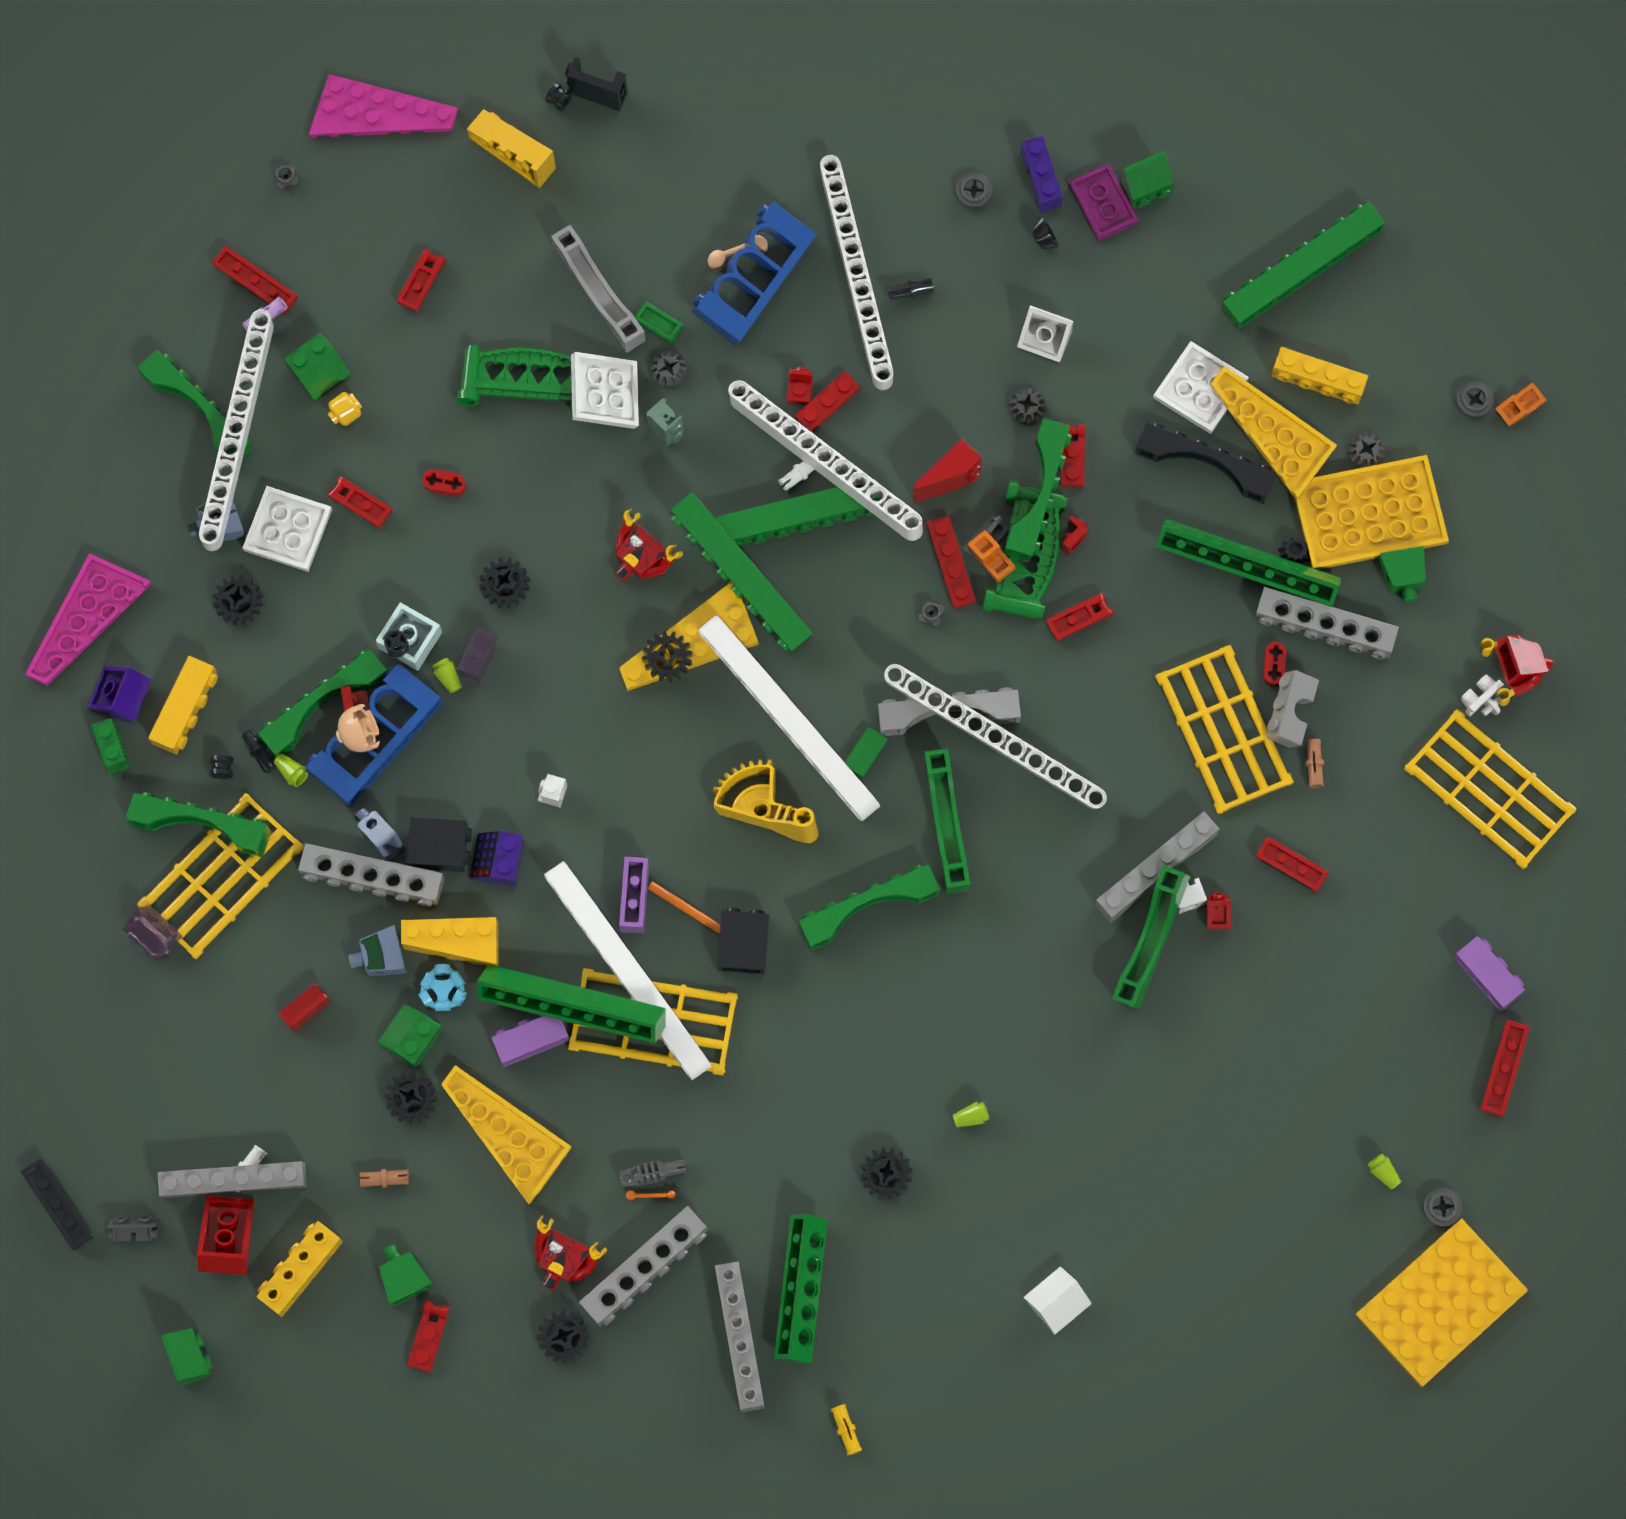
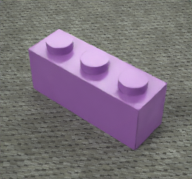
M624 857L619 921L621 932L644 933L650 865L648 858Z
M1477 936L1457 952L1453 959L1501 1012L1525 991L1523 988L1524 984L1518 976H1512L1507 970L1506 962L1501 957L1497 958L1491 952L1492 947L1485 939L1481 940Z
M539 1015L540 1018L535 1020L525 1019L517 1024L518 1027L513 1029L503 1028L495 1032L496 1036L491 1038L503 1067L570 1041L562 1020Z

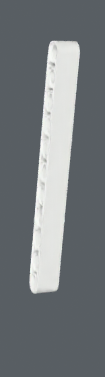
M827 155L820 162L821 178L873 384L877 389L886 390L893 384V368L841 163L836 156ZM833 166L836 169L834 171H827L825 168ZM834 186L841 188L838 192H833L830 189ZM838 207H844L846 211L843 213H839L836 211V209ZM850 228L852 231L850 233H842L840 230ZM849 248H853L857 250V252L854 254H848L846 250ZM854 269H859L862 271V273L859 275H854L851 273V271ZM859 290H865L868 293L864 296H860L856 292ZM868 310L873 314L865 317L861 313ZM874 331L878 336L871 338L867 336V333ZM876 352L882 353L884 356L880 359H876L872 355ZM881 373H885L889 377L885 380H881L877 376Z
M256 310L250 317L199 530V537L203 547L209 551L218 550L223 543L274 325L270 314L265 310ZM259 321H267L264 326H257ZM254 342H262L260 347H252ZM249 363H257V366L253 369L246 368ZM245 384H252V387L248 390L241 389ZM240 405L247 406L242 412L236 411ZM236 426L242 427L238 433L231 432ZM230 448L237 449V451L232 455L226 454L227 450ZM226 469L232 470L228 476L221 475L222 471ZM219 491L227 492L222 498L216 497ZM219 512L222 514L219 519L213 520L210 518L213 513ZM210 534L216 535L213 541L205 540Z
M737 380L730 384L728 391L733 408L905 539L914 541L922 536V518L915 510L746 382ZM756 406L761 407V408H759V409H752L753 407H756ZM773 419L778 420V421H776V422H769L770 420H773ZM790 432H794V433H795L794 435H786L787 433H790ZM807 445H811V446H812L811 448H808V449H807V448H803L804 446H807ZM824 458L830 459L826 462L820 461ZM842 471H843V472H847V473L844 474V475H839V474H838L839 472H842ZM864 485L862 488H856L855 486ZM874 498H881L880 501H873ZM892 511H898V512H899L898 514H895V515L890 514ZM911 524L917 525V526L914 527V528H909V527H907L908 525H911Z
M715 615L698 629L699 634L855 816L860 821H864L876 811L880 804L723 621Z
M892 664L886 668L884 673L885 682L905 696L1088 808L1098 809L1106 803L1107 796L1105 791L901 665ZM892 669H896L901 673V679L897 682L891 681L888 677V672ZM918 682L921 685V691L917 694L911 693L908 689L909 683ZM931 694H938L941 697V704L932 706L928 701V697ZM950 707H959L961 716L956 719L951 718L948 714ZM972 718L978 719L981 722V729L978 731L971 730L968 726L969 720ZM991 731H998L1001 734V741L992 743L988 737ZM1011 743H1017L1021 746V753L1014 756L1009 752V745ZM1032 755L1039 756L1041 766L1038 768L1030 766L1029 757ZM1056 767L1061 771V778L1059 780L1050 778L1049 770ZM1071 780H1078L1081 783V790L1075 793L1070 790L1069 783ZM1092 792H1097L1101 795L1100 804L1094 805L1090 802L1089 795Z
M563 861L545 873L544 876L630 997L635 1001L666 1008V1027L661 1033L660 1038L688 1077L694 1080L712 1066L567 864Z

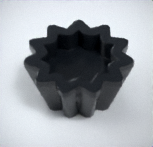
M1042 217L1032 228V233L1042 249L1056 248L1059 245L1045 218L1043 219Z
M1290 537L1289 540L1283 541V547L1278 549L1281 553L1279 556L1281 558L1304 565V562L1310 561L1307 543L1302 542L1301 538L1296 540Z

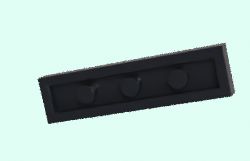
M41 1158L20 1171L73 1251L94 1238Z

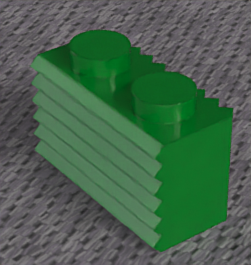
M107 719L91 725L104 767L109 774L117 773L131 766L120 737L121 735L117 729L118 727L113 719Z

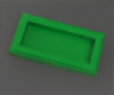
M645 301L635 315V319L640 326L671 345L684 328L683 323Z
M868 726L845 761V764L854 774L863 779L888 742V738Z

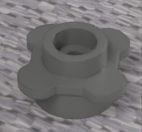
M284 165L274 170L278 188L284 189L285 186H295L298 184L299 180L295 177L294 172L296 169L293 165Z
M924 601L922 613L918 615L919 621H926L931 623L932 626H938L940 624V616L944 613L943 605Z

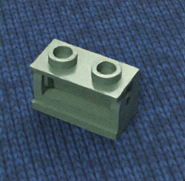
M662 398L646 412L648 427L666 446H669L671 443H677L682 438L684 432L683 419L681 415L676 419L674 411L667 405V401Z

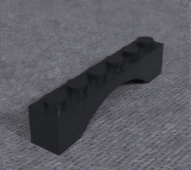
M1146 423L1136 446L1135 454L1155 462L1175 458L1194 459L1205 462L1227 475L1237 486L1242 496L1264 504L1276 474L1268 466H1258L1251 463L1245 457L1238 456L1237 458L1229 455L1228 451L1222 448L1214 449L1209 447L1204 441L1188 439L1181 432H1170L1158 423Z

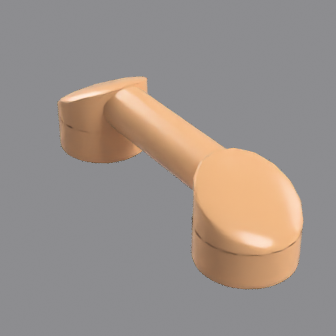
M755 235L754 242L756 248L765 254L768 249L767 240L763 236ZM745 243L726 251H713L708 257L709 268L715 272L722 271L726 266V260L730 259L739 250L744 249Z

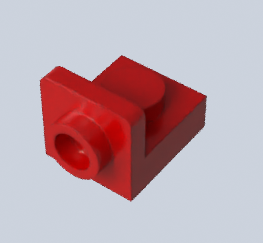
M801 367L795 368V370L790 369L787 403L807 405L810 402L813 373Z
M1072 515L1068 518L1067 525L1073 531L1070 530L1062 539V551L1068 556L1088 537L1086 523L1080 518H1074Z
M350 686L341 687L345 711L359 704L365 705L363 709H370L366 690L352 692Z
M1214 892L1211 893V896H1206L1207 929H1231V900L1229 896H1225V893Z

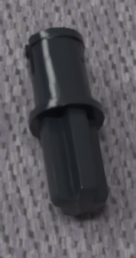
M928 278L914 282L908 280V283L889 286L887 292L890 299L908 296L914 298L915 295L933 293L934 288L932 279Z
M255 729L244 732L241 737L249 747L251 757H255L262 771L269 773L274 770L275 764L266 751L267 746L263 745Z

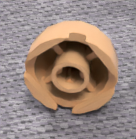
M364 704L347 709L338 721L337 739L353 752L370 751L377 748L380 744V741L376 742L375 737L379 735L376 720L370 710L365 711L363 709L365 707Z

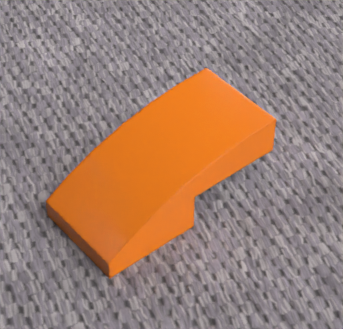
M1532 382L1516 395L1513 394L1495 409L1510 427L1538 409L1547 400Z
M986 530L968 543L970 550L997 583L1016 569L1011 560L1001 551L1000 545Z

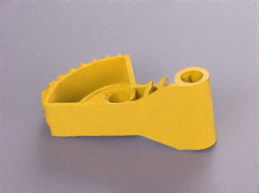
M760 759L758 765H754L753 761L750 760L749 767L746 768L741 763V770L737 771L733 767V775L725 773L726 781L719 779L718 784L720 787L713 788V792L716 794L714 808L721 816L767 828L803 843H813L818 838L819 831L811 809L806 807L797 809L775 802L776 774L771 760H768L766 765H763V761ZM754 776H770L769 785L758 784L743 790L735 799L732 808L721 805L727 793L741 781ZM759 810L767 811L763 816L756 815Z

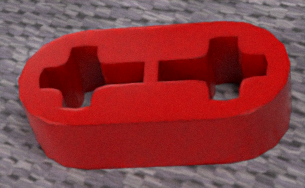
M428 470L422 477L425 489L432 493L460 496L466 490L464 478L457 473ZM435 476L437 481L442 483L435 482L434 485L431 486L429 481L427 480H431L432 477ZM455 480H458L461 486H457L456 490H453L450 484H454Z
M1276 641L1271 642L1266 647L1263 679L1268 686L1277 687L1286 669V648L1282 643ZM1273 648H1277V651L1282 653L1278 655L1277 662L1273 661V654L1269 653L1273 651ZM1273 667H1276V674L1280 675L1276 681L1272 680V676H1268V674L1272 673Z

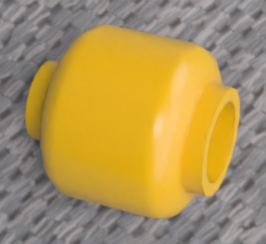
M342 392L328 403L331 411L327 414L335 425L339 422L343 426H348L361 416L360 409L363 407L352 393Z

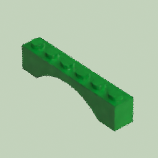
M156 350L137 367L140 375L155 391L178 395L191 402L203 413L211 426L213 446L218 454L227 415L223 417L219 413L221 409L213 400L208 402L203 397L205 395L204 391L197 384L193 386L188 381L190 379L189 376L182 369L178 371L173 366L175 362L167 353L162 355ZM235 428L231 430L232 433H238ZM249 437L247 438L243 458L252 451ZM230 448L227 450L226 454L232 455L237 451V449Z
M1045 418L1041 422L1035 442L1042 466L1040 494L1031 511L1011 527L1004 549L1005 554L1029 561L1033 555L1038 554L1041 542L1037 541L1039 533H1044L1047 520L1043 519L1045 511L1050 512L1053 499L1049 498L1051 490L1056 491L1060 477H1057L1056 473L1058 468H1063L1066 458L1065 455H1062L1064 446L1069 447L1072 434L1068 433L1069 425Z
M371 649L358 653L354 657L353 662L338 668L335 672L336 675L329 680L324 679L321 681L315 691L311 694H304L299 698L295 706L284 709L279 714L280 717L274 722L269 721L261 727L258 735L275 758L280 754L286 755L297 746L299 735L306 721L323 703L335 696L341 695V687L350 686L352 691L371 690L385 679L384 675L387 669Z
M948 748L927 751L924 753V761L946 894L970 891V879L961 837Z
M143 792L142 795L133 794L125 818L130 826L148 831H155L162 827L179 823L205 825L226 835L241 853L262 858L271 834V830L266 822L261 819L253 818L252 820H247L236 813L226 815L222 814L218 809L208 808V810H205L189 802L186 805L179 804L178 801L168 797L162 800L147 792Z
M922 864L916 865L909 870V873L902 876L900 873L888 878L889 882L882 885L879 883L870 885L866 888V892L859 895L857 892L845 897V901L838 904L831 902L823 907L824 910L815 913L811 911L801 917L802 919L799 920V927L810 951L832 942L845 921L869 905L892 900L920 904L940 895V888L929 864L925 866Z
M1163 865L1154 888L1150 910L1142 934L1127 967L1119 979L1112 998L1113 1000L1140 1010L1191 876Z

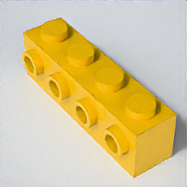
M1281 347L1271 377L1283 382L1296 384L1304 389L1320 392L1325 396H1332L1344 402L1359 405L1369 375Z
M188 656L148 737L152 745L176 755L180 749H184L188 737H186L188 731L195 727L198 720L196 715L200 708H204L210 687L213 688L217 682L218 675H216L217 671L214 666Z
M319 1221L315 1225L312 1223L308 1226L303 1234L305 1235L304 1239L300 1244L296 1242L288 1252L290 1256L285 1262L281 1261L273 1270L274 1276L269 1282L265 1280L257 1290L259 1293L257 1298L281 1318L343 1243L336 1234Z

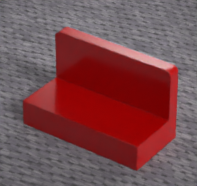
M314 983L278 1014L295 1033L331 1002L326 994Z

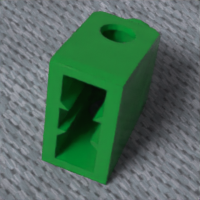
M1424 546L1380 553L1378 564L1389 591L1392 594L1402 592L1404 603L1416 602L1418 600L1416 590L1423 588L1426 580Z
M391 1245L383 1250L388 1262L381 1265L379 1269L388 1301L392 1307L434 1287L410 1252L400 1255L396 1245Z

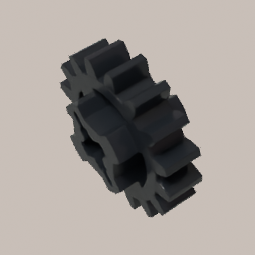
M499 558L498 564L490 561L491 568L484 567L483 570L486 575H480V581L484 582L479 584L480 590H485L482 593L483 597H490L489 604L491 605L496 601L498 608H501L503 603H506L508 608H510L511 602L518 605L519 597L526 598L523 591H529L530 589L529 585L526 584L530 581L529 576L525 575L527 573L526 568L520 569L519 561L512 564L511 558H508L507 562H503L502 558ZM517 575L520 578L519 586L514 582ZM490 580L495 584L493 590L489 587ZM507 580L509 581V584H508V585L504 583V584L501 586V583H500L501 581H503V582H506Z
M231 575V581L228 582L226 579H223V587L216 586L219 593L213 594V598L217 600L213 603V606L218 609L216 613L219 617L223 615L224 622H228L231 619L232 624L236 625L237 621L240 620L242 625H245V619L248 618L250 621H254L252 615L254 613L260 615L257 607L264 605L263 601L259 600L264 596L259 591L258 583L253 585L254 581L251 577L245 581L244 575H240L238 580H236L234 575ZM246 588L252 592L253 597H251V595L246 594ZM223 603L230 606L231 612L224 608Z
M663 631L662 637L654 634V641L647 640L649 648L643 647V653L646 655L642 657V661L647 663L644 666L645 670L649 671L652 669L651 677L659 675V681L661 682L664 677H668L669 682H672L673 676H676L678 680L681 679L680 672L687 674L688 669L686 665L692 666V660L689 658L693 654L692 651L688 650L690 643L686 642L683 644L684 636L681 635L677 639L674 631L671 633V636H667L666 631ZM670 643L677 645L679 648H674ZM661 645L657 651H654L657 646ZM666 649H668L670 654L669 664L665 660ZM678 662H681L679 666L673 669ZM655 665H660V666H662L665 670L659 669V668L656 667Z
M411 1071L410 1077H406L404 1073H401V1080L394 1077L395 1085L387 1086L391 1094H385V1098L391 1102H388L386 1107L387 1109L393 1108L390 1114L392 1117L398 1114L399 1122L406 1118L407 1123L410 1125L412 1119H416L418 1123H421V1116L428 1119L427 1111L435 1110L431 1103L437 1102V1097L432 1096L436 1089L435 1087L429 1088L432 1082L430 1079L424 1082L423 1074L416 1078L413 1071ZM411 1083L410 1086L402 1088L403 1085ZM422 1087L426 1090L427 1099L420 1095ZM414 1093V1096L417 1100H410V1102L408 1103V1100L405 1096H412V1094ZM396 1097L402 1101L400 1109L396 1105ZM420 1108L419 1111L411 1113L412 1110Z
M882 1147L879 1154L876 1150H873V1158L865 1157L868 1165H861V1169L866 1171V1173L861 1174V1179H867L863 1184L864 1188L871 1187L870 1195L877 1192L879 1193V1199H882L883 1195H887L888 1200H891L893 1193L900 1197V1189L908 1190L905 1182L912 1181V1178L907 1176V1174L912 1173V1168H906L910 1160H902V1151L897 1155L894 1154L895 1150L893 1147L890 1152H886L885 1147ZM886 1158L885 1162L879 1165L874 1164L876 1161ZM894 1161L899 1163L903 1172L895 1168ZM888 1164H890L889 1169L892 1175H888L885 1183H883L884 1178L881 1172H884ZM870 1174L877 1177L879 1186L872 1181ZM891 1183H899L895 1187L887 1189Z
M564 1310L561 1311V1316H557L555 1312H552L553 1319L549 1320L545 1317L546 1326H539V1330L543 1332V1334L537 1336L538 1340L543 1341L539 1348L547 1349L544 1355L549 1357L552 1354L553 1362L555 1363L558 1358H561L562 1363L566 1364L569 1357L575 1362L574 1355L583 1356L581 1348L589 1347L584 1342L585 1339L590 1338V1334L584 1333L588 1326L587 1324L580 1325L583 1318L580 1316L574 1319L575 1313L573 1311L569 1316H566ZM562 1321L571 1322L575 1327L564 1326ZM554 1325V1333L548 1338L549 1330ZM563 1331L565 1334H570L567 1336L568 1341L564 1343L561 1339L557 1340ZM580 1335L577 1346L573 1348L574 1339ZM552 1347L564 1348L566 1353L557 1352Z

